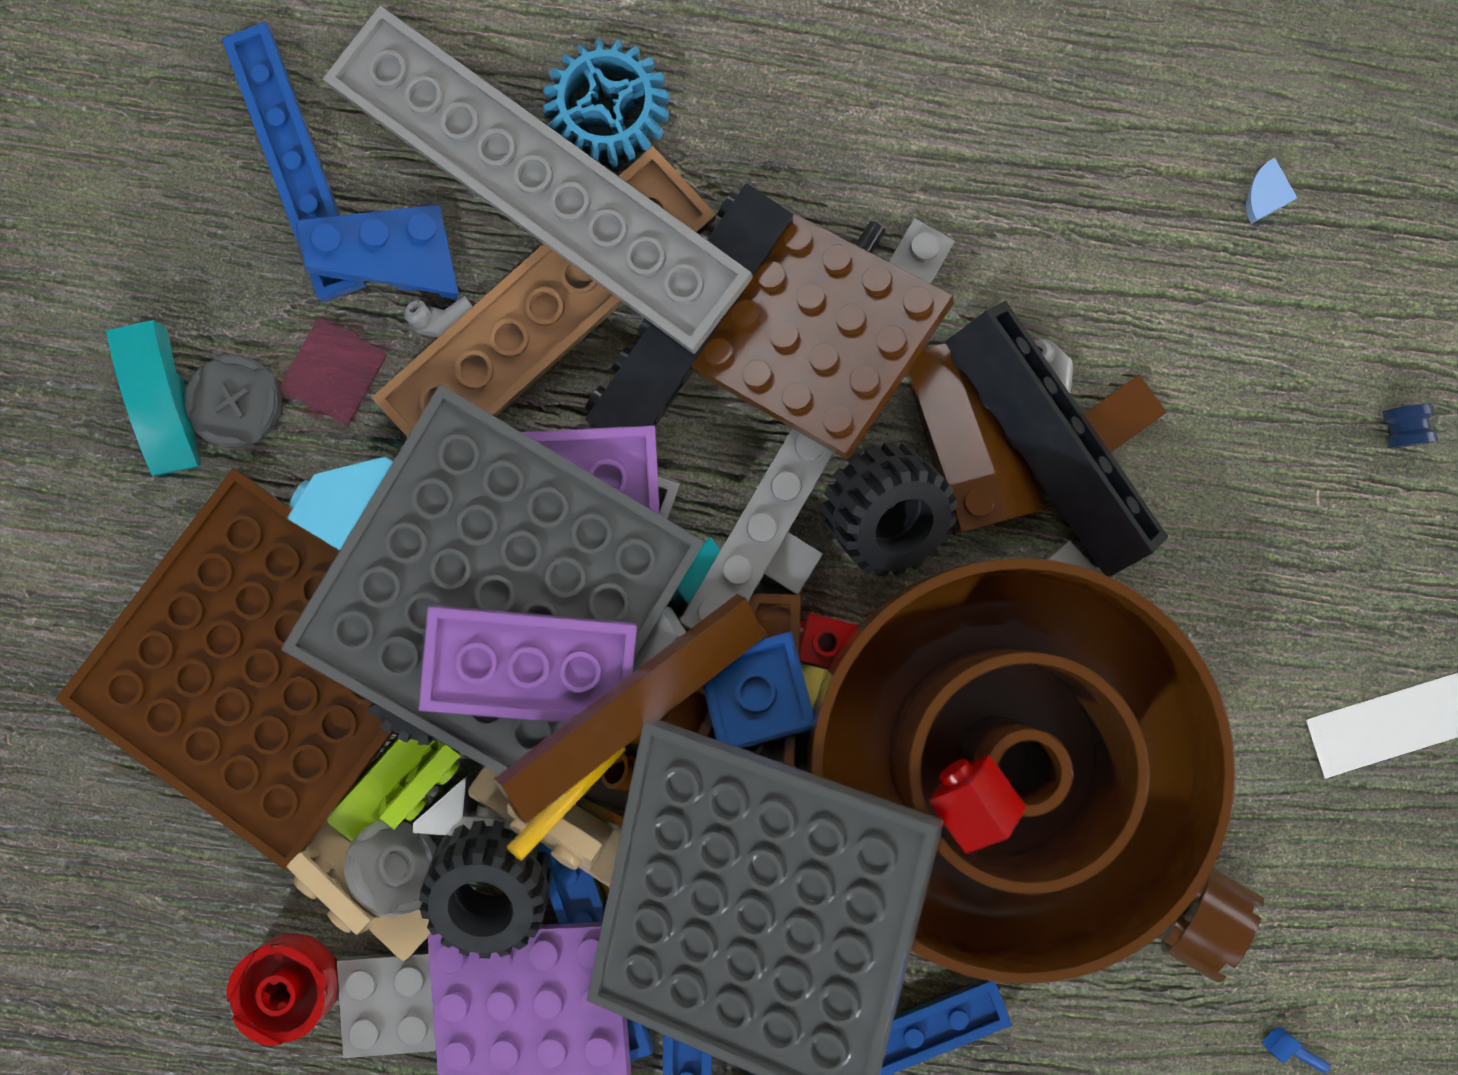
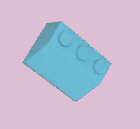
M382 457L314 474L310 481H303L294 492L290 501V506L294 508L287 519L341 550L392 465L393 460Z

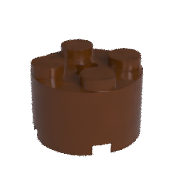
M1212 868L1206 882L1192 903L1170 927L1157 937L1162 940V952L1217 983L1222 982L1227 977L1219 973V971L1225 964L1236 968L1255 937L1261 917L1253 913L1254 904L1264 906V897Z

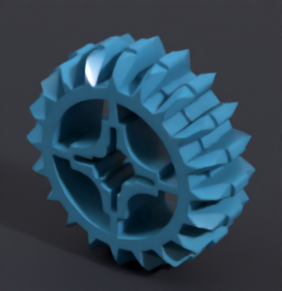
M597 38L594 44L595 51L587 52L586 46L579 43L577 46L579 57L577 59H573L570 55L563 53L561 61L565 71L551 68L550 77L555 84L544 87L545 98L550 100V102L543 105V112L545 117L552 119L547 126L586 154L590 153V157L600 164L602 157H608L610 167L615 169L619 163L617 156L625 154L627 161L633 164L636 161L634 152L636 147L642 152H646L651 147L647 136L661 139L663 129L658 123H664L669 120V111L663 106L670 102L669 91L661 89L665 84L663 73H652L655 63L651 57L640 60V49L636 45L624 54L622 41L618 40V38L613 42L611 50H606L603 40ZM602 73H615L627 78L615 82L605 78ZM588 80L590 88L587 95L577 101L578 106L569 109L574 92L579 85ZM598 89L602 91L604 98H607L611 104H614L615 119L612 118L609 110H606L602 104H599L601 100ZM645 98L644 107L639 118L626 130L623 122L624 115L627 111L636 107V101ZM584 125L588 129L593 126H603L609 130L611 135H594L580 127Z

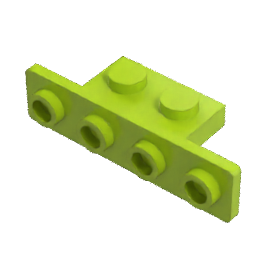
M396 739L348 792L329 816L327 823L351 842L357 834L376 821L383 820L395 830L404 819L411 821L421 812L428 801L425 795L437 782L443 785L455 774L460 766V761H458V758L461 756L460 752L444 742L440 743L439 740L432 741L429 745H418V740L410 739L406 743Z

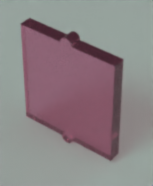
M318 317L279 389L308 404L309 411L313 413L321 411L349 426L388 354L358 339L359 335L355 331L351 330L347 333Z

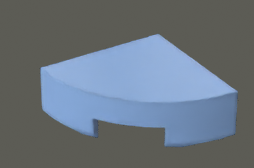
M1275 157L1262 166L1255 173L1251 181L1248 200L1246 201V212L1251 224L1297 199Z

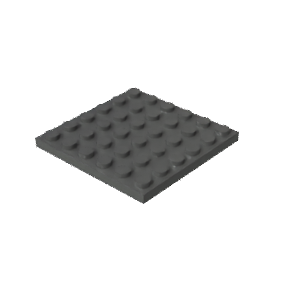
M440 384L281 650L500 774L566 723L419 711L428 607L430 605L636 623L635 659L704 544V541Z
M661 720L657 722H644L586 1001L755 1075H880L944 821Z

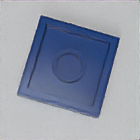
M791 631L762 639L703 685L717 741L745 750L804 734L811 730L814 712Z

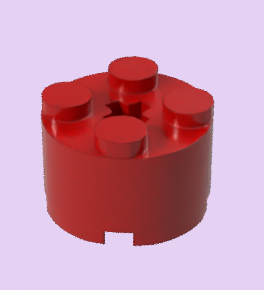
M281 933L263 943L237 964L227 984V1002L230 1001L234 1015L232 1020L237 1029L250 1040L267 1046L282 1045L307 1035L328 1014L338 997V959L320 941L304 934ZM284 984L287 986L289 995L282 992Z

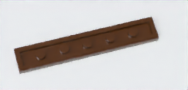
M739 594L734 595L496 776L494 780L517 818L524 824L529 822L638 737L642 732L644 722H657L761 641L765 636L747 598Z

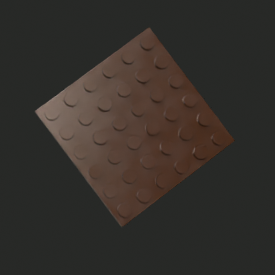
M232 468L55 700L288 872L289 869L286 866L299 852L307 850L327 823L329 816L353 788L394 731L390 730L387 733L380 727L383 722L377 715L371 716L367 709L371 704L367 698H363L360 694L281 650L340 550L287 519L292 511L290 507L241 471Z

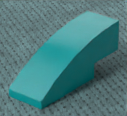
M151 320L106 330L112 362L123 401L151 475L160 476L201 467L193 424L188 420L184 409V379L175 370L167 327Z

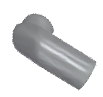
M465 295L445 310L426 306L424 301L417 300L411 302L406 307L404 316L408 321L409 327L417 334L438 338L473 306Z

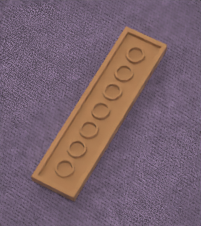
M654 146L650 147L618 176L697 234L703 232L716 220V214ZM542 244L371 398L407 438L440 384L497 417L623 302L553 250Z

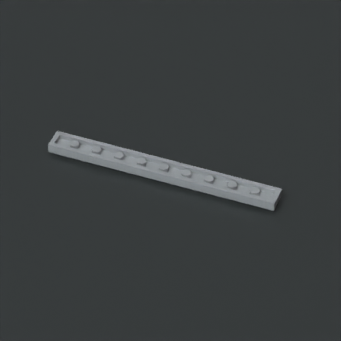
M914 218L889 263L931 284L955 241ZM791 429L679 621L683 627L690 630L736 594L747 598V600L750 599L834 452L798 431Z

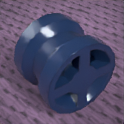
M1433 404L1411 405L1382 411L1383 421L1390 428V435L1386 439L1387 448L1395 449L1438 442L1437 432L1430 425V417L1434 414Z

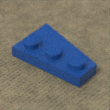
M440 204L296 221L305 273L360 283L365 281L396 286V289L414 292L416 289L438 293L440 297L457 300L458 289Z

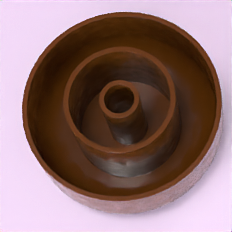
M1033 558L996 559L944 570L905 587L885 600L850 634L834 657L822 681L813 707L814 717L811 730L808 732L807 745L808 773L941 819L929 803L930 798L942 782L939 779L940 774L951 764L961 759H966L968 763L990 755L1025 804L1026 809L1009 838L969 853L963 851L943 822L911 951L941 967L966 976L1014 984L1051 983L1078 978L1105 969L1130 957L1170 927L1192 903L1206 882L1220 854L1229 827L1235 788L1234 744L1224 703L1207 665L1179 627L1152 602L1130 587L1104 574L1078 565Z

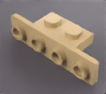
M484 766L469 787V796L510 822V828L516 834H519L531 820L524 824L517 818L494 780L499 774ZM575 804L540 842L553 850L551 852L552 856L563 865L573 870L579 867L610 887L621 834Z
M326 823L307 850L299 852L286 866L295 875L293 883L307 897L311 899L318 897L330 909L327 915L340 930L346 933L352 931L355 935H358L369 929L401 961L407 960L431 934L427 929L429 920L422 919L420 908L412 913L390 918L374 915L361 907L349 892L344 875L345 855L351 841Z

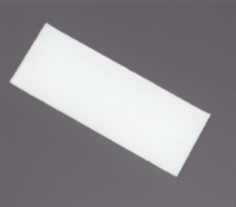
M1458 673L1307 719L1306 722L1324 778L1326 779L1457 738Z

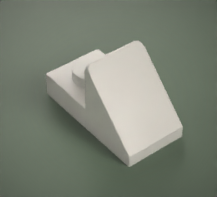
M471 773L413 823L412 833L452 836L455 828L464 824L468 829H471L473 821L484 820L486 826H493L494 820L505 822L504 828L512 829L510 828V822L482 804H477L476 811L471 810L472 797L469 796L468 792L474 778V774Z

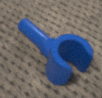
M1281 1027L1275 1028L1261 1042L1282 1064L1294 1054L1299 1060L1323 1074L1328 1073L1330 1070L1328 1062L1306 1050L1298 1040Z

